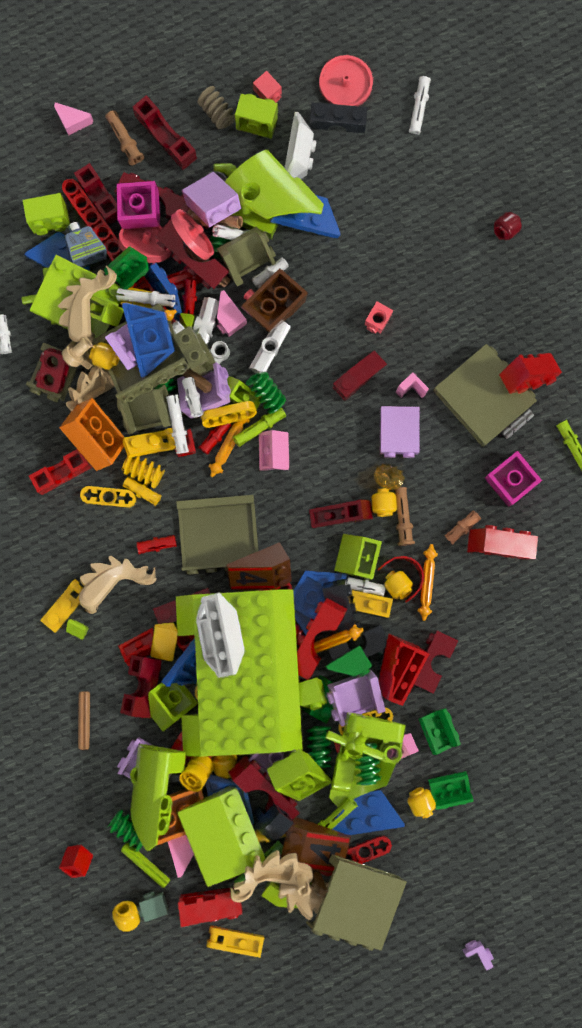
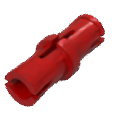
M185 278V293L182 295V300H184L183 313L188 314L189 310V314L194 316L195 301H197V279L192 278V285L190 286V278Z
M228 423L216 426L213 430H210L209 435L199 446V449L208 455L212 448L218 442H221L223 435L232 425Z
M175 535L162 538L153 537L152 540L137 542L139 554L151 551L160 552L161 549L177 547Z

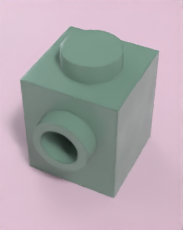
M154 891L144 894L137 906L139 915L144 918L145 922L167 915L169 912L163 891L154 894Z

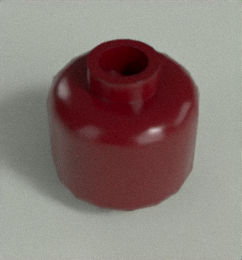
M505 212L494 222V233L499 239L503 240L512 239L522 228L520 217L512 212Z

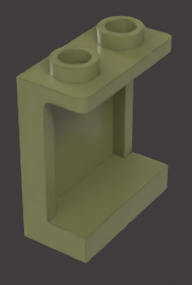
M257 226L217 248L236 286L243 284L242 276L267 262H270L272 266L276 264L273 258L276 256L275 252L267 244L269 238Z
M189 326L173 335L193 371L201 376H205L214 370L213 364L216 361L200 333L195 335L193 329Z
M43 343L40 349L42 352L48 348L63 351L46 343ZM52 356V363L57 365V358ZM39 359L30 382L27 381L26 383L30 388L29 391L39 396L41 393L48 395L47 399L57 403L58 400L64 401L78 367H69L64 391L57 394L36 387V374L42 364ZM48 374L47 379L53 384V377Z
M165 384L152 388L150 392L137 396L131 402L123 403L117 398V407L122 413L123 426L128 434L161 425L163 427L171 426L166 399L169 395Z

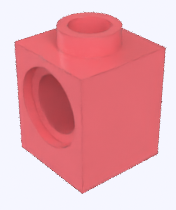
M267 71L253 82V90L260 98L271 99L275 103L280 100L282 87Z
M376 302L365 320L364 325L367 326L366 329L374 334L377 332L381 334L392 316L393 310ZM380 316L383 321L376 323L373 317Z

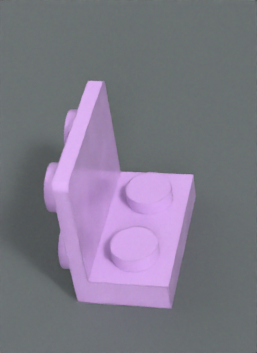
M127 324L105 337L127 370L138 365Z

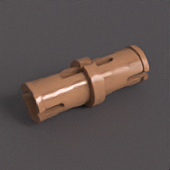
M472 510L462 521L459 520L456 523L457 525L445 534V537L448 541H451V544H454L462 535L470 532L469 529L480 521L481 517Z

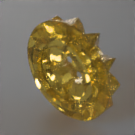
M382 463L374 472L375 481L381 487L389 490L400 488L405 477L402 475L403 471L397 470V466L392 467L390 463L387 466ZM387 473H390V475L392 476L391 480Z

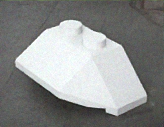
M299 112L294 113L285 169L293 178L298 177L302 179L307 175L308 169L312 170L313 158H310L311 152H315L316 141L313 140L314 133Z
M220 593L202 597L196 622L204 660L218 678L237 674L245 652L237 611Z

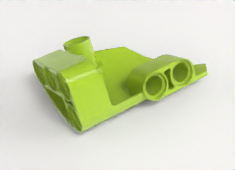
M268 150L261 151L249 158L225 180V183L238 194L241 205L239 212L242 214H250L253 211L263 218L269 219L293 213L321 214L324 204L300 178H293Z
M347 712L343 737L348 738L350 732L361 733L366 729L369 731V736L365 743H377L378 747L375 749L383 752L384 757L380 760L379 764L375 765L381 769L380 772L376 773L381 776V780L373 785H357L356 782L361 781L362 778L356 777V774L360 773L361 770L355 769V766L359 765L360 762L351 758L343 761L341 755L344 753L345 746L341 745L340 752H338L329 795V798L337 807L342 805L349 797L355 799L387 786L396 763L402 757L401 748L405 724ZM391 748H395L396 755L392 758H388L387 751Z
M138 745L136 766L130 773V779L133 782L131 818L135 831L146 851L158 845V836L165 834L169 829L172 799L167 795L168 778L171 773H182L184 771L185 751L153 745Z

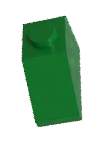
M360 646L355 647L326 665L328 670L355 677L359 675L360 678L370 672L369 668L372 667Z

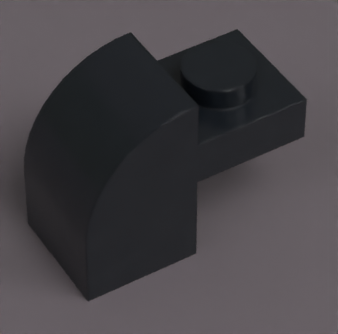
M275 803L267 812L259 806L254 811L257 817V824L254 826V829L269 840L279 839L294 824L289 814Z

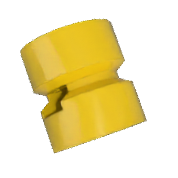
M192 756L187 767L184 768L179 777L181 784L189 791L199 792L202 790L214 770L213 761L208 756Z

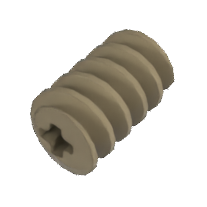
M210 86L199 96L198 105L202 107L204 112H207V116L211 118L218 129H224L235 121V114L231 115L233 109H227L229 104L227 102L223 103L224 98H218L220 95L219 91L213 92L215 87Z

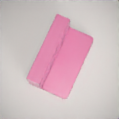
M411 373L398 386L396 394L401 398L412 388L423 398L429 388L414 373Z
M270 430L259 434L260 470H289L288 432Z

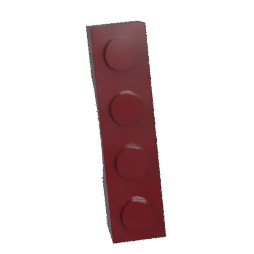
M147 95L132 107L138 121L182 170L197 159L195 149L184 137L179 136L170 127L158 107Z
M123 172L118 184L149 182L151 180L144 181L134 173L128 174ZM116 187V189H115L114 192H115V195H116V197H117V187ZM158 187L159 201L166 207L167 220H170L171 215L178 209L186 213L188 212L189 207L186 205L183 195L174 194V191L166 187Z
M171 219L156 236L159 240L157 244L166 251L168 248L173 252L171 257L179 264L183 261L188 266L186 270L194 277L196 274L202 278L200 282L206 288L210 289L212 287L215 289L229 273L216 259L208 262H198L191 259L184 249V241L176 231Z
M244 756L228 771L232 780L245 793L252 790H263L268 793L266 811L275 803L287 812L292 820L299 814L295 807L298 805L293 798H287L284 794L275 791L269 774L266 771L262 773L259 770L261 766L254 759L250 761Z

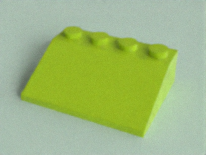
M56 255L30 311L60 325V317L67 310H62L58 305L65 298L73 294L66 289L67 286L81 285L80 278L93 280L97 275ZM113 284L108 289L99 290L92 296L119 307L121 301L117 300L116 295L123 296V294L117 293L120 286ZM91 317V332L95 334L94 337L97 338L106 333L110 324Z
M228 786L177 812L207 887L245 873V867L253 868L256 856L260 857L261 862L266 860L236 787Z

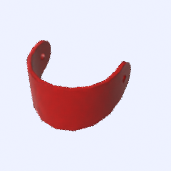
M406 556L394 557L379 567L378 571L395 559H403L412 563L419 572V587L405 601L407 603L421 590L424 582V571L421 565L413 558Z

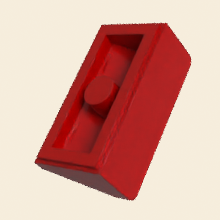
M153 628L118 646L128 666H130L132 655L147 657L151 654Z

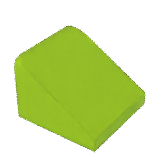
M180 313V324L184 328L190 326L193 329L194 316L192 314Z
M70 619L67 622L66 632L83 640L89 628L74 619Z

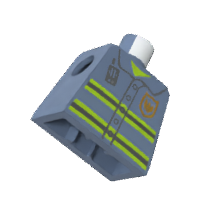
M73 222L68 226L70 233L65 235V243L70 262L83 268L107 259V249L91 227L87 226L81 229L77 222Z

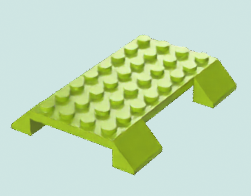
M293 590L220 593L237 611L245 652L237 674L219 678L204 660L196 622L202 597L213 594L176 596L178 636L195 635L199 714L181 715L183 751L186 752V756L203 757L278 753L303 749Z

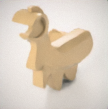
M106 266L108 270V275L104 276V271L100 269L95 279L80 278L81 285L67 286L66 289L73 294L65 298L58 305L62 310H67L60 317L59 324L68 327L69 337L76 343H79L82 338L86 337L93 344L95 334L91 332L90 299L94 293L99 290L108 289L115 283L117 275L108 266Z
M86 337L82 338L79 343L72 340L62 351L63 360L69 366L78 367L81 364L89 370L93 366L89 355L94 343L92 344Z
M93 366L88 375L81 372L77 382V389L74 390L71 387L68 389L72 401L66 402L68 409L72 411L77 404L90 398L94 399L115 387L109 371Z
M112 556L108 558L111 565L102 563L91 564V569L95 573H87L80 577V582L84 586L79 594L81 606L89 614L96 613L100 603L113 587L123 579L133 580L140 585L153 584L156 581L155 567L153 568V573L149 575L146 573L148 566L137 569L133 567L128 559H125L123 564H121Z
M277 850L270 854L264 862H261L260 857L256 856L253 868L245 867L246 879L235 883L234 889L230 888L231 899L234 902L247 900L252 896L255 887L263 881L297 885L298 894L300 896L301 894L302 896H307L311 892L309 883L313 879L312 869L307 864L297 862V854L295 853L288 854L280 859V854Z
M279 883L278 896L280 899L287 897L289 913L293 911L295 905L308 920H311L313 917V910L316 914L318 913L323 898L322 896H317L313 885H309L311 889L309 895L302 896L301 894L300 896L297 891V885Z

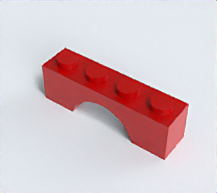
M328 598L324 603L319 602L315 610L318 613L316 618H311L306 626V629L309 630L306 636L302 635L297 643L300 646L297 651L298 675L307 680L311 678L321 660L314 648L315 636L325 630L336 631L348 609Z

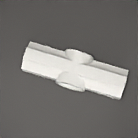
M204 297L200 314L197 316L193 328L195 335L198 333L202 335L207 346L210 337L212 338L213 336L212 330L216 325L215 319L219 307V301L210 297Z
M283 322L268 333L249 367L250 370L255 374L267 371L291 326ZM271 344L275 349L268 351L265 349L266 345Z

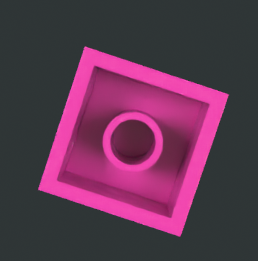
M155 181L117 184V215L122 229L160 227L159 190Z
M518 451L484 477L508 507L516 503L542 481Z

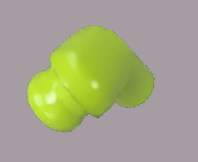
M231 163L213 165L215 172L224 173L228 177L237 169Z

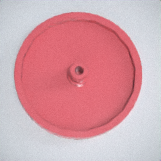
M342 55L331 59L323 67L319 78L321 94L330 104L359 106L367 100L373 85L372 73L367 64L361 59L350 55Z
M178 209L171 215L172 223L186 245L204 260L209 259L214 254V249L203 227L181 209Z
M162 226L120 230L118 244L122 251L131 246L146 256L148 263L162 262L172 254L168 248L165 251L157 244L159 240L156 236L163 229Z

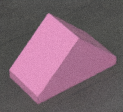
M55 102L54 107L68 135L93 123L90 113Z

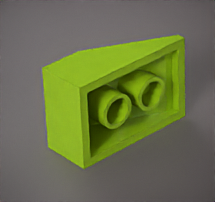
M302 750L291 752L289 757L275 761L267 769L275 791L298 801L332 783L331 779L311 756Z

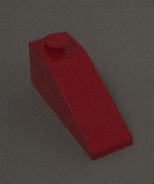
M374 350L334 382L333 389L346 401L384 368L387 363Z
M356 500L309 509L312 528L373 519L370 500Z

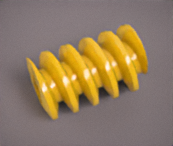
M127 456L122 466L125 475L131 473V478L133 479L138 476L139 482L145 479V485L151 483L153 489L158 486L165 470L160 471V464L153 468V461L147 465V458L141 462L140 456L135 458H128Z

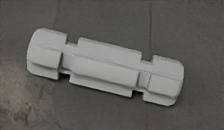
M527 409L501 431L502 436L506 439L511 437L513 432L515 433L534 416L533 412Z

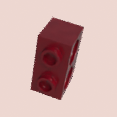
M48 348L40 356L42 364L36 374V387L58 394L64 391L70 366L63 360L62 351ZM52 356L57 358V365L52 363ZM48 374L53 377V384L48 381Z

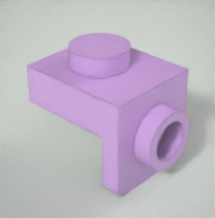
M470 941L465 945L466 948L462 949L466 957L478 953L486 971L493 968L491 960L494 958L489 948L484 949L480 941Z

